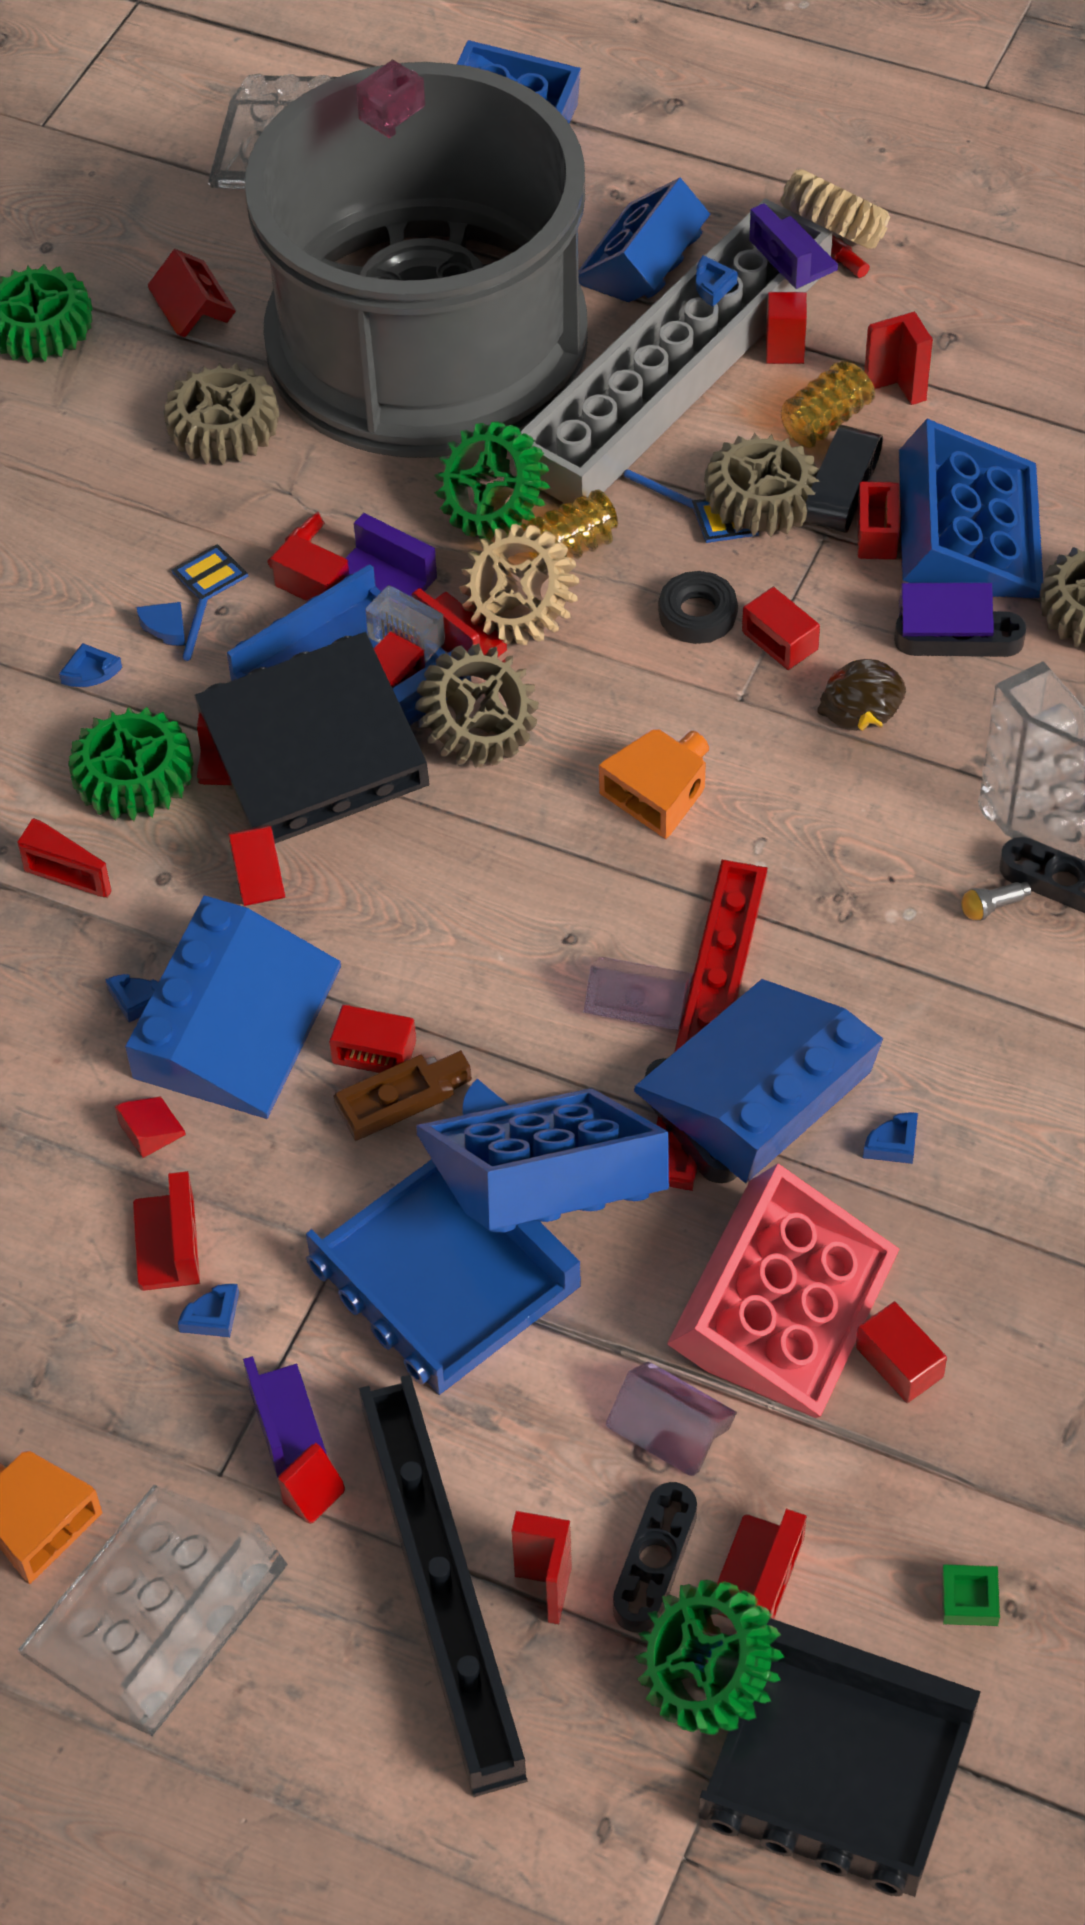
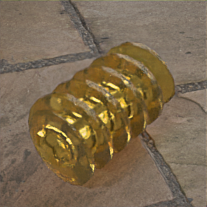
M847 361L834 363L829 370L822 372L817 379L809 382L794 397L788 398L781 408V418L786 432L801 446L807 448L815 447L816 440L826 439L829 432L836 431L841 423L848 422L851 419L852 414L859 413L864 405H869L875 399L874 386L867 374L855 364Z
M596 489L591 491L588 497L580 496L575 499L573 504L570 502L562 504L558 511L555 509L549 510L543 518L540 516L534 517L528 525L523 523L520 526L524 532L529 525H534L540 529V534L546 531L552 533L556 537L555 543H563L567 546L570 554L575 559H579L583 555L581 543L590 552H594L598 548L596 536L605 545L612 543L613 536L611 530L617 528L618 517L607 495L601 490ZM528 552L532 560L539 555V553Z

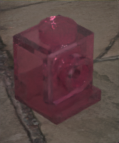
M393 59L356 85L359 120L389 139L396 134L395 127L425 106L424 78Z

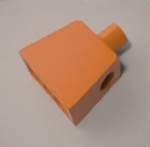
M653 729L599 765V794L664 839H667L705 788L706 763L702 757L709 751V745L706 739L696 731L688 732L678 742L663 731Z
M25 1451L7 1467L0 1463V1550L28 1584H31L103 1512L96 1490L92 1486L35 1453Z

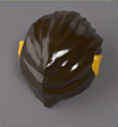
M874 659L854 660L832 674L820 698L821 702L817 711L820 715L828 717L839 727L847 730L863 731L870 723L882 728L883 724L887 723L894 716L905 698V682L899 673L886 663Z

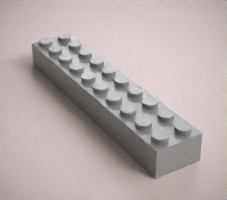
M767 199L762 200L758 204L765 203L781 220L792 216L831 256L832 231ZM750 213L705 255L738 272L737 284L714 307L707 304L697 292L695 280L698 263H696L522 430L521 434L525 433L533 437V440H535L533 446L540 448L545 453L539 462L546 464L550 470L542 475L540 480L547 482L550 488L544 490V492L583 513L767 332L768 292H807L818 281L815 280L795 289L749 241ZM514 462V475L517 476L516 465Z

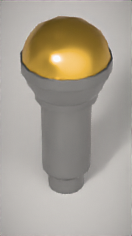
M1015 882L993 890L972 888L964 894L961 900L962 910L968 918L981 921L986 919L996 908L1021 901L1024 897L1031 895V888L1027 882Z

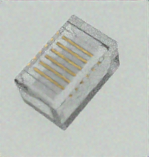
M390 585L365 609L369 638L379 643L391 631L424 649L425 663L445 643L443 614Z

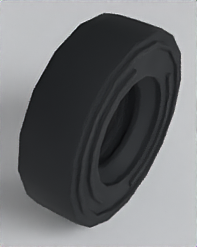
M691 571L673 577L663 587L658 600V612L661 625L668 634L676 639L693 644L710 643L724 637L733 628L738 613V602L734 588L726 579L715 573ZM692 598H703L711 601L715 609L711 614L696 617L684 613L681 605L686 600Z

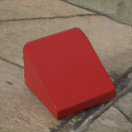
M161 1096L123 1102L115 1106L119 1125L142 1158L186 1135L185 1130Z
M316 1442L311 1444L278 1476L283 1503L309 1524L314 1523L345 1492V1486L341 1477L322 1447Z

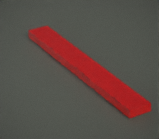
M721 860L674 1052L738 999L767 879L768 867ZM658 1117L656 1125L668 1131L669 1187L693 1191L698 1170L697 1165L690 1155L689 1157L681 1148L682 1144L667 1129L664 1121Z

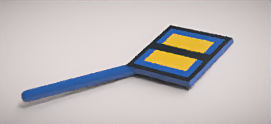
M629 469L623 473L624 477L693 509L706 543L753 536L751 530L746 528L736 532L733 522L722 524L720 514L711 513V507L706 498L693 500Z
M218 544L172 569V573L199 599L183 653L185 661H189L192 658L208 599L249 577L248 573Z

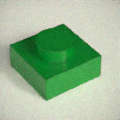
M943 1565L941 1573L943 1625L998 1626L1000 1620L998 1566Z

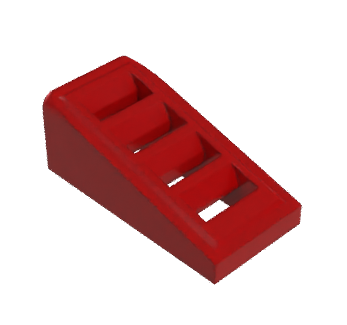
M35 818L30 821L17 842L25 872L108 898L112 890L106 862L46 823Z

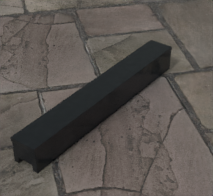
M409 1374L400 1377V1384L371 1391L369 1385L359 1388L362 1411L474 1798L526 1783L525 1757L412 1378Z

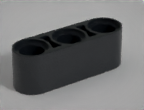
M842 424L838 427L817 473L816 479L819 482H813L811 487L815 495H808L805 523L843 533L848 532L858 510L860 482H870L881 454L883 435Z

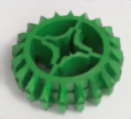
M45 264L39 269H31L27 265L26 270L21 272L12 269L11 276L8 278L0 276V354L8 353L12 360L24 356L28 363H30L34 357H41L46 362L47 357L53 354L62 358L64 349L76 350L77 341L86 340L87 330L92 328L91 298L88 297L83 281H78L73 272L63 273L60 266L53 270H48Z
M494 421L491 422L490 426L484 423H475L474 433L467 429L460 431L461 444L455 441L447 442L452 454L450 457H439L441 463L446 465L444 472L434 475L438 481L443 482V486L434 493L438 498L445 500L439 509L442 510L443 514L451 516L449 522L452 526L459 529L462 528V531L467 536H479L480 539L487 538L488 540H493L495 529L501 528L509 536L512 524H518L523 528L522 519L529 522L536 520L532 508L534 505L538 507L546 505L544 500L539 498L538 495L540 490L544 491L550 488L547 482L540 480V477L550 469L546 464L539 462L545 453L540 448L533 446L535 442L533 437L525 433L521 434L522 431L516 426L509 425L505 427V424ZM507 450L515 462L517 476L512 475L510 472V460L506 459ZM497 478L504 480L494 481L493 483H487V485L480 483L481 481L490 482V480H495ZM468 486L473 489L474 503L477 504V511L470 502Z
M129 706L125 714L116 715L110 709L108 719L104 721L94 717L92 729L80 728L79 740L72 742V755L69 756L68 762L73 788L76 789L77 794H80V798L84 801L85 806L93 805L98 815L109 811L115 821L123 813H127L135 821L137 813L146 812L153 818L155 808L158 806L169 810L171 798L182 799L184 786L190 785L191 771L194 765L189 738L186 737V733H182V729L177 721L169 722L164 712L152 716L148 707L139 714L134 713Z
M700 1580L698 1587L690 1584L680 1585L679 1598L673 1595L662 1596L665 1612L663 1614L657 1611L647 1613L651 1622L655 1624L652 1632L644 1631L638 1634L643 1642L648 1643L647 1651L634 1656L638 1663L648 1667L637 1678L642 1686L651 1688L646 1700L652 1706L661 1708L660 1716L664 1720L672 1723L677 1722L680 1729L689 1732H695V1730L698 1731L699 1729L701 1733L714 1735L715 1733L718 1734L720 1727L728 1731L738 1729L739 1717L746 1720L756 1718L753 1702L757 1701L765 1704L771 1701L768 1693L764 1690L766 1682L776 1683L781 1680L776 1672L770 1670L771 1662H777L784 1658L780 1650L770 1647V1644L781 1635L777 1628L766 1625L772 1614L767 1608L757 1605L758 1599L755 1595L744 1590L740 1592L736 1585L728 1582L718 1585L711 1580ZM724 1613L734 1625L737 1633L731 1636L721 1633L720 1627L714 1626L711 1615ZM685 1678L696 1680L698 1687L704 1689L706 1700L695 1701L686 1691L682 1680Z

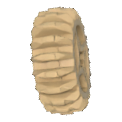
M803 169L795 170L791 179L787 180L780 200L784 208L867 249L876 248L880 238L883 239L887 230L886 226L891 218L886 210Z
M512 524L509 536L501 528L495 529L494 543L487 538L480 539V544L484 549L481 554L474 551L468 552L469 558L475 562L473 568L466 567L461 569L462 575L470 578L469 583L459 587L461 593L471 596L462 604L464 610L475 612L470 619L473 625H478L485 621L483 632L490 635L494 630L498 631V638L504 640L503 643H507V645L513 639L521 646L527 645L530 635L538 642L544 641L543 628L546 627L554 633L559 631L558 624L555 621L556 617L559 615L565 619L570 618V612L563 607L566 602L573 603L578 601L577 595L568 591L569 587L580 583L577 576L569 574L577 566L576 562L570 557H565L568 548L561 542L555 543V535L548 531L540 534V529L534 525H529L524 532L521 526ZM521 552L539 553L534 560L527 559L520 565H514L507 559ZM496 572L498 576V581L494 589L490 592L492 578ZM511 573L518 576L519 578H522L520 580V583L523 586L522 590L528 597L517 592L519 588L516 584V579L513 577ZM549 578L548 589L543 599L541 596V587L542 584ZM518 605H524L532 611L523 617L513 619L499 616L506 609L511 611Z

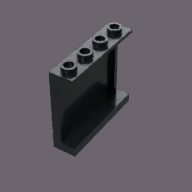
M366 632L355 636L341 637L328 646L311 652H300L291 657L290 660L268 668L260 667L254 669L247 676L228 683L211 685L205 691L195 694L198 712L201 713L248 821L249 828L271 825L275 844L430 785L426 759Z
M770 1618L766 1625L777 1628L781 1634L770 1644V1647L780 1650L784 1658L777 1662H771L770 1670L776 1672L781 1680L776 1683L766 1682L764 1690L768 1693L771 1701L765 1704L757 1701L753 1702L756 1718L746 1720L739 1717L738 1729L728 1731L707 1790H702L699 1798V1818L706 1820V1824L720 1834L734 1837L741 1833L760 1840V1844L765 1849L777 1855L792 1856L793 1853L815 1860V1865L829 1874L846 1876L850 1873L869 1880L870 1885L874 1889L886 1895L899 1897L905 1893L916 1897L976 1714L981 1691Z

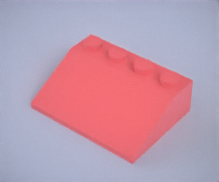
M776 1164L749 1181L667 1345L712 1375L811 1417L818 1418L822 1415L856 1343L858 1326L866 1321L899 1252V1248L786 1168Z

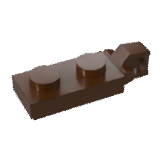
M462 1050L438 1061L435 1057L424 1059L421 1054L336 1092L333 1095L334 1103L356 1142L444 1102L454 1095L453 1091L472 1080L471 1066Z

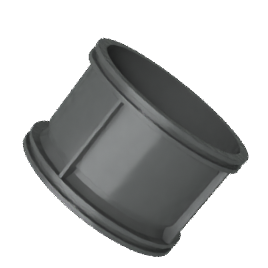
M439 62L387 64L345 74L311 89L287 105L265 127L249 156L245 172V193L249 223L258 246L270 261L273 291L268 300L264 316L263 334L266 357L272 381L280 396L304 422L335 441L371 453L408 458L450 456L452 451L447 442L455 441L461 444L460 431L467 429L474 433L475 423H484L490 426L491 422L498 421L505 424V427L513 425L522 431L580 375L588 345L587 306L584 293L579 284L578 227L585 205V162L575 132L562 114L541 95L510 78L471 66ZM427 236L449 237V240H448V241H446V240H441V239H434V238H418V239H410V240H405V241L403 240V239H405V238H411V237H427ZM475 240L491 244L512 253L492 264L483 265L476 255L466 249V241ZM383 242H390V246L373 255L364 267L335 262L360 249Z

